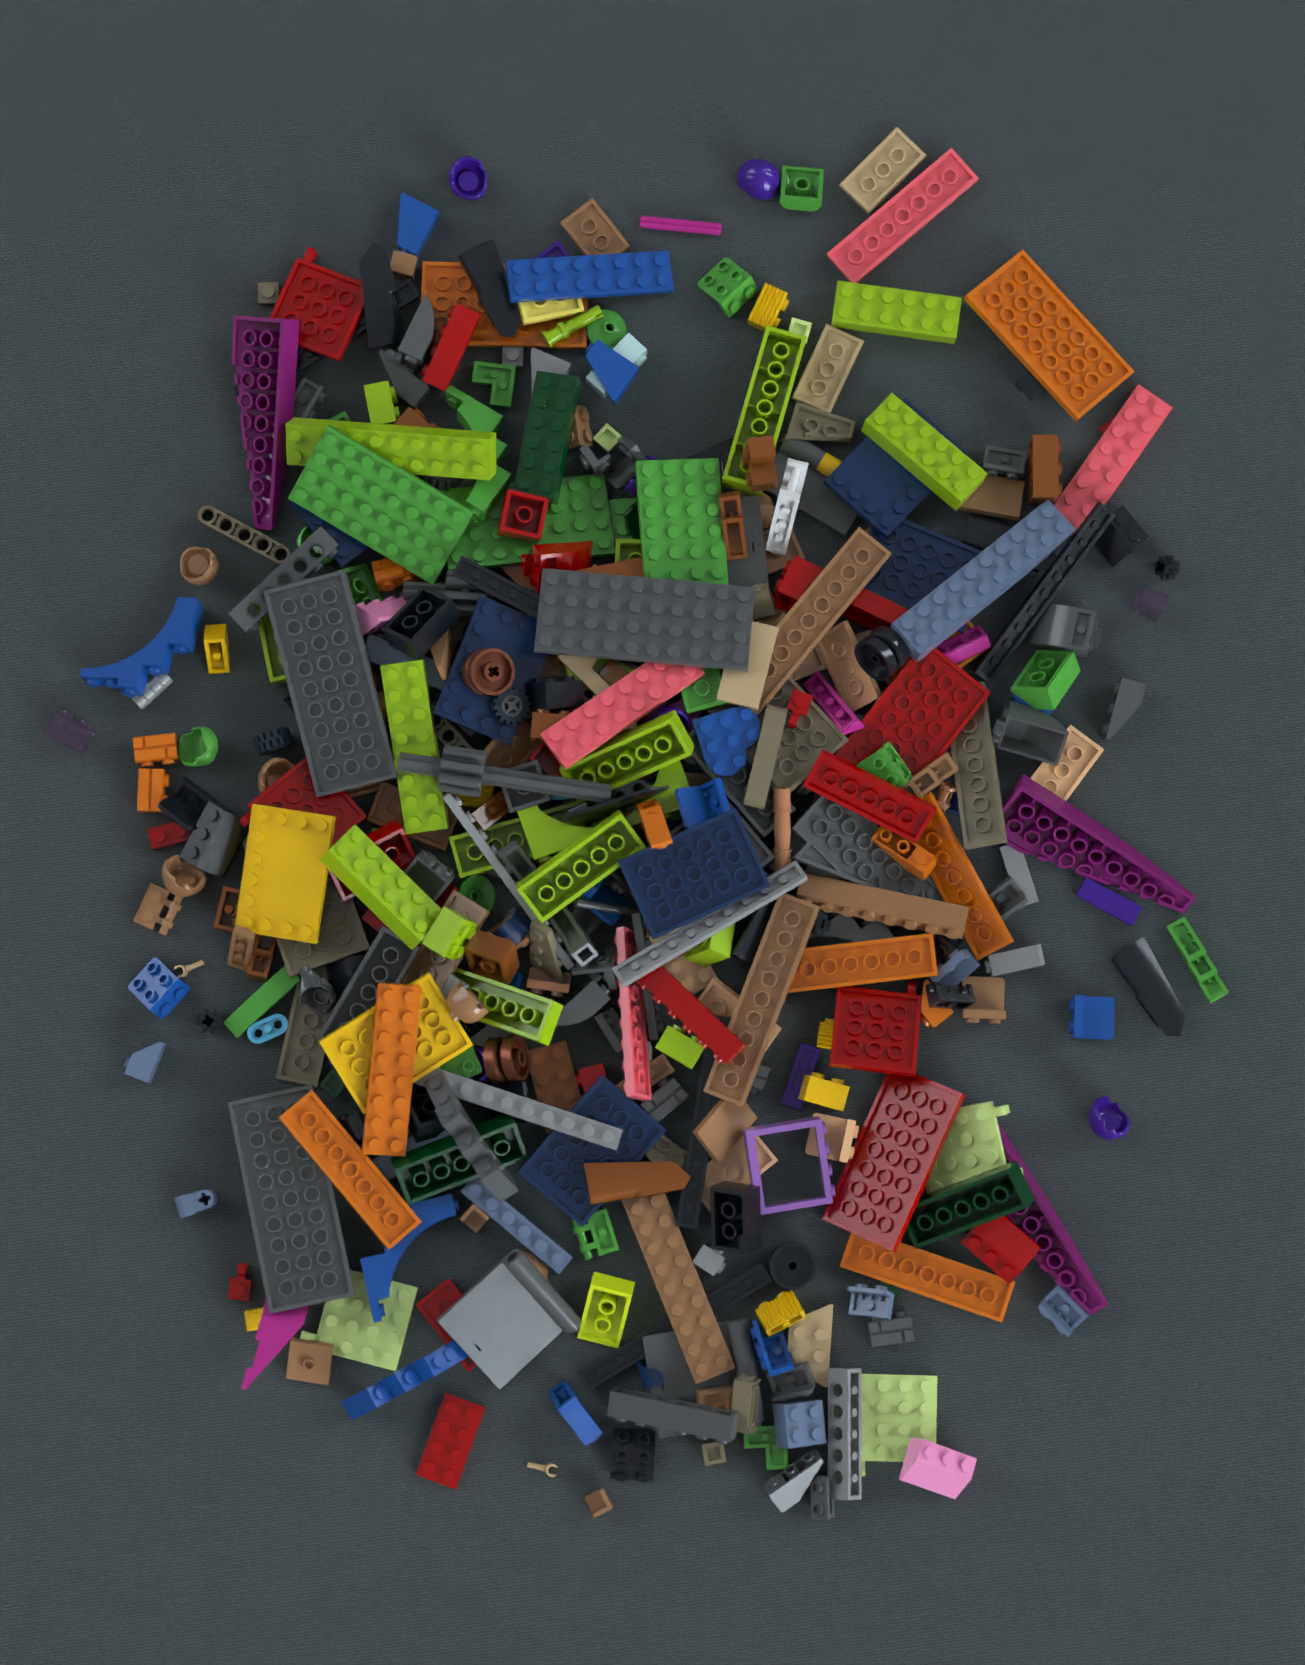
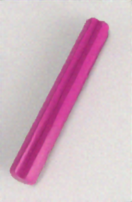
M641 216L639 223L641 228L718 236L721 234L722 227L720 223Z

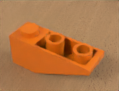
M653 799L637 803L641 827L651 848L663 849L668 844H672V838L658 800Z
M882 826L879 827L871 838L877 846L904 869L922 881H925L936 866V856L918 844Z

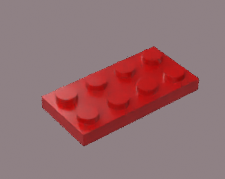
M450 1278L446 1279L415 1304L446 1344L454 1339L439 1324L437 1319L463 1296ZM469 1356L460 1361L468 1372L477 1366Z
M445 1393L416 1475L456 1489L486 1407Z

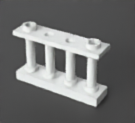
M788 458L765 548L767 551L786 555L809 463Z

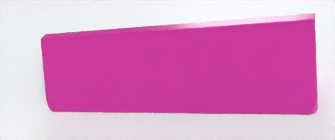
M978 625L965 631L963 634L956 635L942 642L936 648L956 664L990 648L991 645L987 634Z
M819 671L802 684L813 695L815 701L843 735L865 727Z

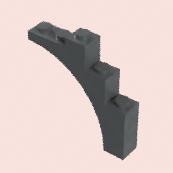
M515 840L498 851L501 859L520 881L540 867ZM568 905L549 918V921L563 940L570 954L582 967L599 955L585 928L572 914Z
M833 913L829 916L832 922L830 931H824L823 936L812 933L809 936V939L818 937L837 938L849 942L894 938L882 922L865 920L862 923L863 928L861 929L852 917H846L839 913Z
M441 1071L423 1082L436 1108L435 1112L442 1126L454 1137L460 1152L473 1165L480 1181L501 1202L518 1192L519 1189L512 1175L502 1165L479 1134L443 1072Z

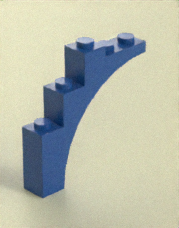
M177 597L173 612L165 626L143 649L111 665L98 668H82L80 677L90 687L107 686L112 689L119 688L123 695L132 698L144 696L149 674L154 676L169 674L174 652L178 654L194 652L204 606L197 598Z
M452 1340L341 1402L351 1420H354L435 1377L467 1358L468 1354L455 1340Z

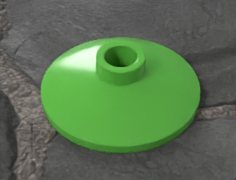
M601 310L604 316L586 325L587 336L593 344L598 339L613 349L626 336V325L620 315L614 311ZM606 325H609L612 331H608Z
M480 875L470 876L460 886L459 893L491 911L495 902V890L487 878Z

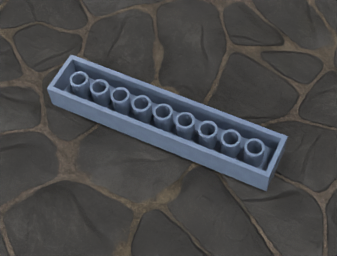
M1047 499L895 620L890 628L897 632L904 640L909 655L917 663L1066 544L1076 529Z

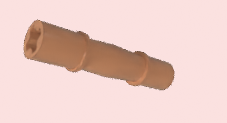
M790 787L773 788L774 808L772 811L775 812L774 873L791 864L790 812L792 809Z

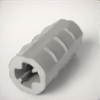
M167 674L152 675L147 680L144 696H135L132 700L143 710L173 680Z

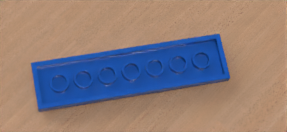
M669 251L505 261L510 303L673 293L674 291Z

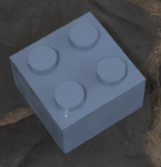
M807 1399L772 1404L777 1448L789 1449L826 1443L822 1400Z

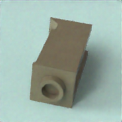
M743 1373L734 1380L731 1411L739 1412L737 1432L753 1435L758 1431L755 1425L759 1385L757 1383L761 1379L754 1378V1375L749 1373Z

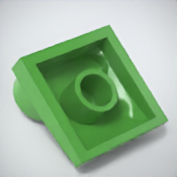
M782 166L781 206L789 210H818L822 204L824 169Z

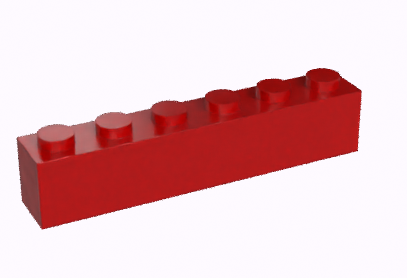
M663 965L635 981L643 990L648 988L653 993L651 997L659 1005L663 1003L667 1006L666 1012L675 1020L678 1017L683 1022L682 1027L689 1034L694 1032L699 1037L697 1042L705 1049L709 1047L714 1052L712 1056L720 1064L723 1062L730 1064L746 1047L726 1025Z

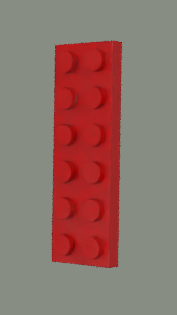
M824 749L820 752L803 783V787L914 843L918 842L936 811V806Z

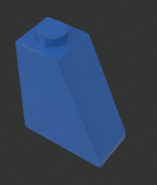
M403 192L400 195L397 245L399 251L419 257L440 218L439 210Z
M597 339L594 344L591 342L585 350L587 354L586 362L611 403L616 406L639 373V367Z
M566 1379L548 1392L557 1410L585 1446L595 1442L603 1434Z

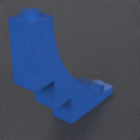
M452 1194L408 1205L422 1222L390 1250L384 1246L385 1253L360 1259L374 1324L383 1322L382 1316H386L383 1303L379 1304L378 1301L390 1298L393 1275L408 1247L429 1228L445 1220L457 1217L456 1211H460L457 1198L453 1199Z

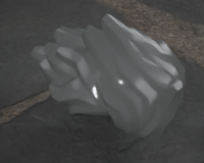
M308 965L300 968L298 971L302 978L298 995L299 1003L306 1005L317 1013L328 1014L332 1012L336 1003V994L333 986L324 977L322 978L320 974H317L315 970H310Z

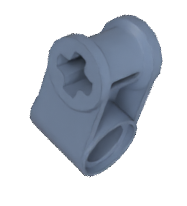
M205 1189L178 1196L174 1200L181 1219L214 1207L218 1197L213 1190ZM205 1195L211 1197L208 1203L202 1201Z

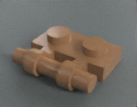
M150 883L133 921L151 930H154L156 924L159 923L161 928L158 933L166 936L169 928L172 929L174 925L172 922L177 911H180L182 907L180 904L184 897L175 896L172 902L168 900L170 895L168 890ZM164 906H167L170 908L167 912L165 919H163L160 917V915L163 911Z

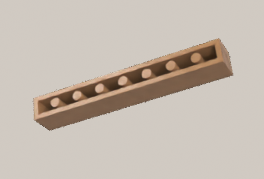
M807 873L805 874L808 880L798 886L796 898L820 906V910L826 913L834 912L846 917L854 916L863 918L866 921L882 922L889 926H902L908 930L916 929L925 931L928 934L945 935L951 939L963 938L969 909L966 906Z

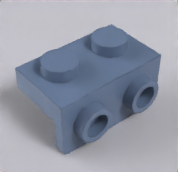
M956 949L948 956L950 960L944 965L940 963L937 966L938 976H931L930 979L933 982L940 983L942 986H957L979 967V963L967 949L960 951Z
M855 1284V1287L848 1286L847 1291L851 1292L848 1314L851 1316L891 1320L895 1294L888 1291V1288L876 1285L875 1289L868 1288L864 1284Z
M1058 1284L1041 1299L1037 1306L1041 1315L1047 1319L1049 1318L1055 1324L1056 1329L1067 1337L1089 1316L1070 1297V1294Z

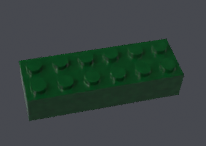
M544 371L536 372L513 490L549 498V504L558 505L581 387L578 377Z
M503 1114L475 1125L479 1134L504 1167L528 1159L513 1116ZM452 1135L406 1152V1156L390 1158L408 1205L479 1178L473 1165L460 1152Z
M1017 1160L922 1195L906 1230L915 1249L1027 1208L1035 1198Z

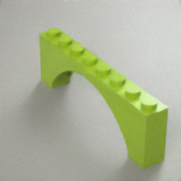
M680 760L659 769L657 779L653 787L669 785L670 788L661 794L645 800L657 799L665 820L672 818L673 813L680 812L675 790L689 787ZM538 805L517 811L534 862H547L551 859V856L558 854L593 828L578 827L560 822L540 811ZM636 808L625 818L632 828L636 826L642 828Z

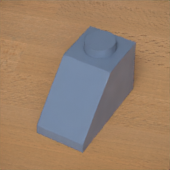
M158 1042L133 1053L131 1057H127L123 1066L126 1069L124 1074L151 1083L167 1044Z

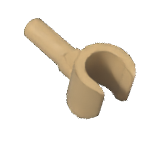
M200 960L186 966L176 965L173 970L181 967L183 973L177 977H185L188 971L204 965V962Z
M528 1462L527 1467L544 1471L550 1477L556 1476V1474L548 1472L549 1467H557L554 1463L540 1465Z

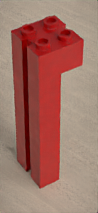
M796 555L792 562L788 560L772 593L773 598H775L776 607L789 612L824 569ZM864 588L841 617L868 630H874L877 626L890 628L892 623L907 612L908 609Z

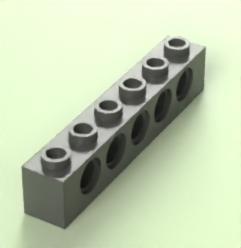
M320 526L228 614L245 632L249 630L254 632L261 625L260 620L264 616L270 617L263 591L280 587L279 580L283 575L290 576L291 583L306 580L305 577L309 573L315 574L323 567L321 562L326 557L330 560L338 552L336 548L339 545ZM313 546L321 547L322 554L320 557L314 558L311 556L310 550ZM302 560L306 562L307 568L304 572H297L295 570L297 561ZM252 604H257L260 607V613L257 616H251L249 613V607Z

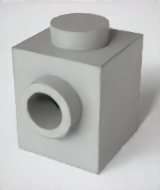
M704 1243L692 1260L694 1264L712 1276L716 1273L720 1275L726 1266V1263L723 1262L725 1260V1257L722 1256L723 1251L714 1250Z

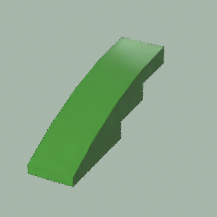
M1185 916L1166 926L1179 953L1209 1003L1211 1004L1227 995L1228 989L1217 974L1218 971L1206 954V949Z
M284 966L223 1023L236 1038H239L253 1023L257 1022L301 981V977L297 975L290 978L286 966Z

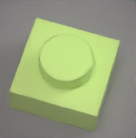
M792 317L789 332L806 336L805 344H807L812 323Z
M606 423L593 437V440L609 454L619 443L617 439L621 435Z

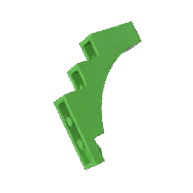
M451 385L448 387L445 401L449 406L457 409V421L465 430L496 432V434L503 426V416L455 387ZM497 438L496 474L491 480L476 479L473 490L466 500V506L475 511L472 517L479 518L484 521L511 484V473L499 467V464L507 455V444Z

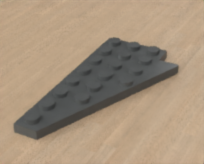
M821 795L791 827V830L805 843L792 857L796 861L855 884L945 902L935 883L929 877L925 881L920 880L904 869L871 840L879 829L874 822Z

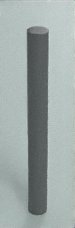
M576 898L573 901L574 907L628 916L640 912L638 908Z

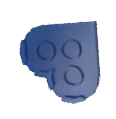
M733 707L692 720L708 769L720 776H730L740 771L746 763V748L753 745L760 736L761 728L757 715L750 708Z

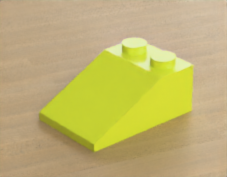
M594 1271L577 1338L618 1348L635 1282Z

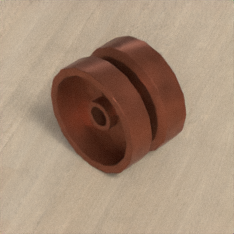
M481 648L472 651L465 658L462 664L461 675L464 684L470 691L480 695H498L511 687L515 678V667L513 660L506 652L500 649Z
M507 1035L505 1038L491 1037L486 1040L483 1050V1061L486 1074L493 1084L507 1083L509 1080L511 1082L521 1081L527 1078L530 1069V1057L523 1037Z

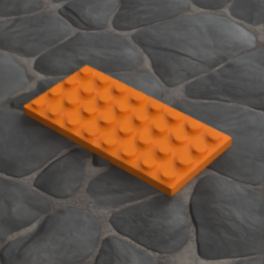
M1023 249L964 297L969 306L1075 422L1135 372Z
M422 261L421 301L426 294L432 306L436 323L435 344H439L442 338L438 335L443 324H448L450 320L447 315L451 306L457 305L459 302L482 312V316L468 346L549 348L541 332L557 326L558 322L564 323L577 316L573 315L523 325V321H521L514 338L500 336L482 307L477 296L478 294L460 262ZM581 298L584 310L587 311L588 298ZM586 326L569 334L570 337L568 339H562L551 347L556 349H587Z

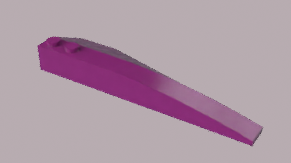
M234 315L231 358L232 365H235L236 368L234 380L235 384H238L239 390L237 401L242 412L240 423L244 450H247L248 456L246 467L250 470L251 477L249 489L252 490L254 499L251 501L255 529L274 530L287 466L286 423L293 418L299 320Z
M1025 774L1020 777L1002 802L1008 841L1006 844L1025 855H1034L1038 860L1044 862L1047 860L1058 864L1057 867L1063 869L1069 868L1076 871V874L1100 883L1115 885L1119 887V890L1131 891L1139 894V897L1146 900L1150 898L1158 901V904L1181 913H1184L1195 901V895L1131 845Z
M998 1122L1006 1163L1017 1160L1019 1167L1023 1168L1024 1177L1035 1198L1029 1207L1006 1216L1041 1246L1040 1250L1033 1257L1039 1264V1267L1043 1271H1047L1055 1279V1282L1069 1292L1070 1297L1091 1315L1107 1306L1108 1302L1059 1216Z

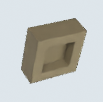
M279 282L258 283V304L275 305L280 295Z
M716 1441L701 1444L705 1466L726 1462L723 1444Z

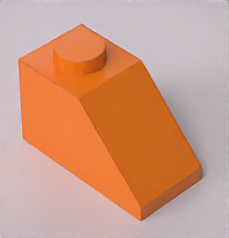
M926 979L922 982L920 1013L922 1016L920 1020L926 1027L930 1026L933 1029L954 1012L952 1009L929 1008L925 986L931 983Z

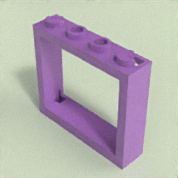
M814 1116L743 1128L751 1185L760 1186L761 1215L833 1203L832 1197L836 1195L834 1184H830L829 1177L833 1175L831 1163H827L826 1156L830 1154L828 1142H824L823 1135L827 1131L825 1121H821L820 1117ZM814 1127L824 1196L765 1206L755 1136Z

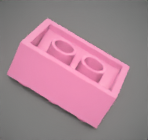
M391 596L380 602V599H376L367 605L364 602L356 604L355 609L362 636L383 632V626L408 600H404L403 597L395 598V596Z
M910 1438L899 1480L956 1499L971 1481L977 1458L924 1439Z

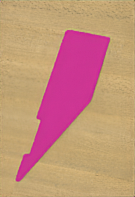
M266 1299L255 1338L259 1340V1345L252 1368L246 1369L241 1387L242 1390L248 1388L304 1325L309 1306L269 1314Z

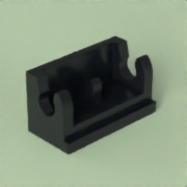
M938 982L925 986L929 1008L967 1009L976 1002L971 984H966V989L965 986H942Z

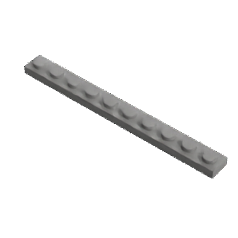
M445 794L443 799L529 918L532 921L535 918L538 919L516 889L515 884L520 880L515 881L510 875L513 873L506 863L502 864L499 860L496 847L494 845L490 847L486 842V839H488L486 833L482 828L477 829L473 824L476 820L469 810L465 812L462 809V800L457 794ZM548 919L545 922H543L547 926L550 925ZM554 931L558 947L555 951L556 955L562 960L566 969L569 970L575 966L574 958L569 950H565L560 944L563 940Z
M797 861L792 862L767 877L771 885L770 887L684 925L612 968L613 973L623 988L804 883L808 880L806 874Z
M439 1068L414 1082L425 1087L423 1082L442 1071L457 1098L617 1150L623 1129Z

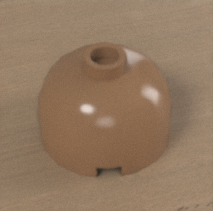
M459 981L450 990L447 997V1004L451 1009L449 1015L456 1022L459 1020L465 1023L477 1022L489 1010L485 1008L486 1006L471 990L467 991L464 988L465 985Z

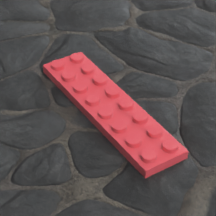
M951 147L831 249L826 256L849 282L858 283L975 184L979 178Z
M1139 384L1054 504L1076 530L1098 501L1104 505L1107 503L1173 408Z
M645 662L540 733V737L563 768L567 769L704 676V671L701 667Z
M617 927L614 940L617 946L616 964L618 965L637 954L634 930L626 927ZM617 979V984L620 988L618 1004L621 1009L619 1023L623 1037L621 1048L624 1054L622 1069L625 1072L624 1092L626 1097L650 1101L652 1098L643 989L636 982L623 988Z

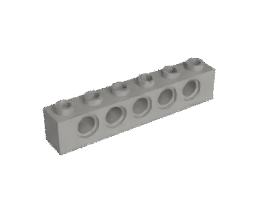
M828 1368L827 1467L830 1499L860 1500L862 1499L861 1368Z

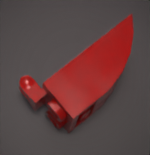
M593 541L533 545L532 555L521 554L522 562L520 567L523 570V575L530 576V585L540 594L542 568L569 571L590 568Z

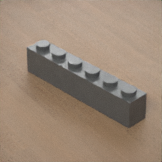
M617 1386L610 1391L607 1416L614 1417V1420L618 1422H626L628 1420L634 1422L637 1426L651 1425L654 1426V1429L660 1431L669 1429L674 1430V1433L679 1435H687L688 1433L695 1435V1438L698 1439L711 1438L716 1439L717 1443L728 1444V1442L736 1438L739 1412Z

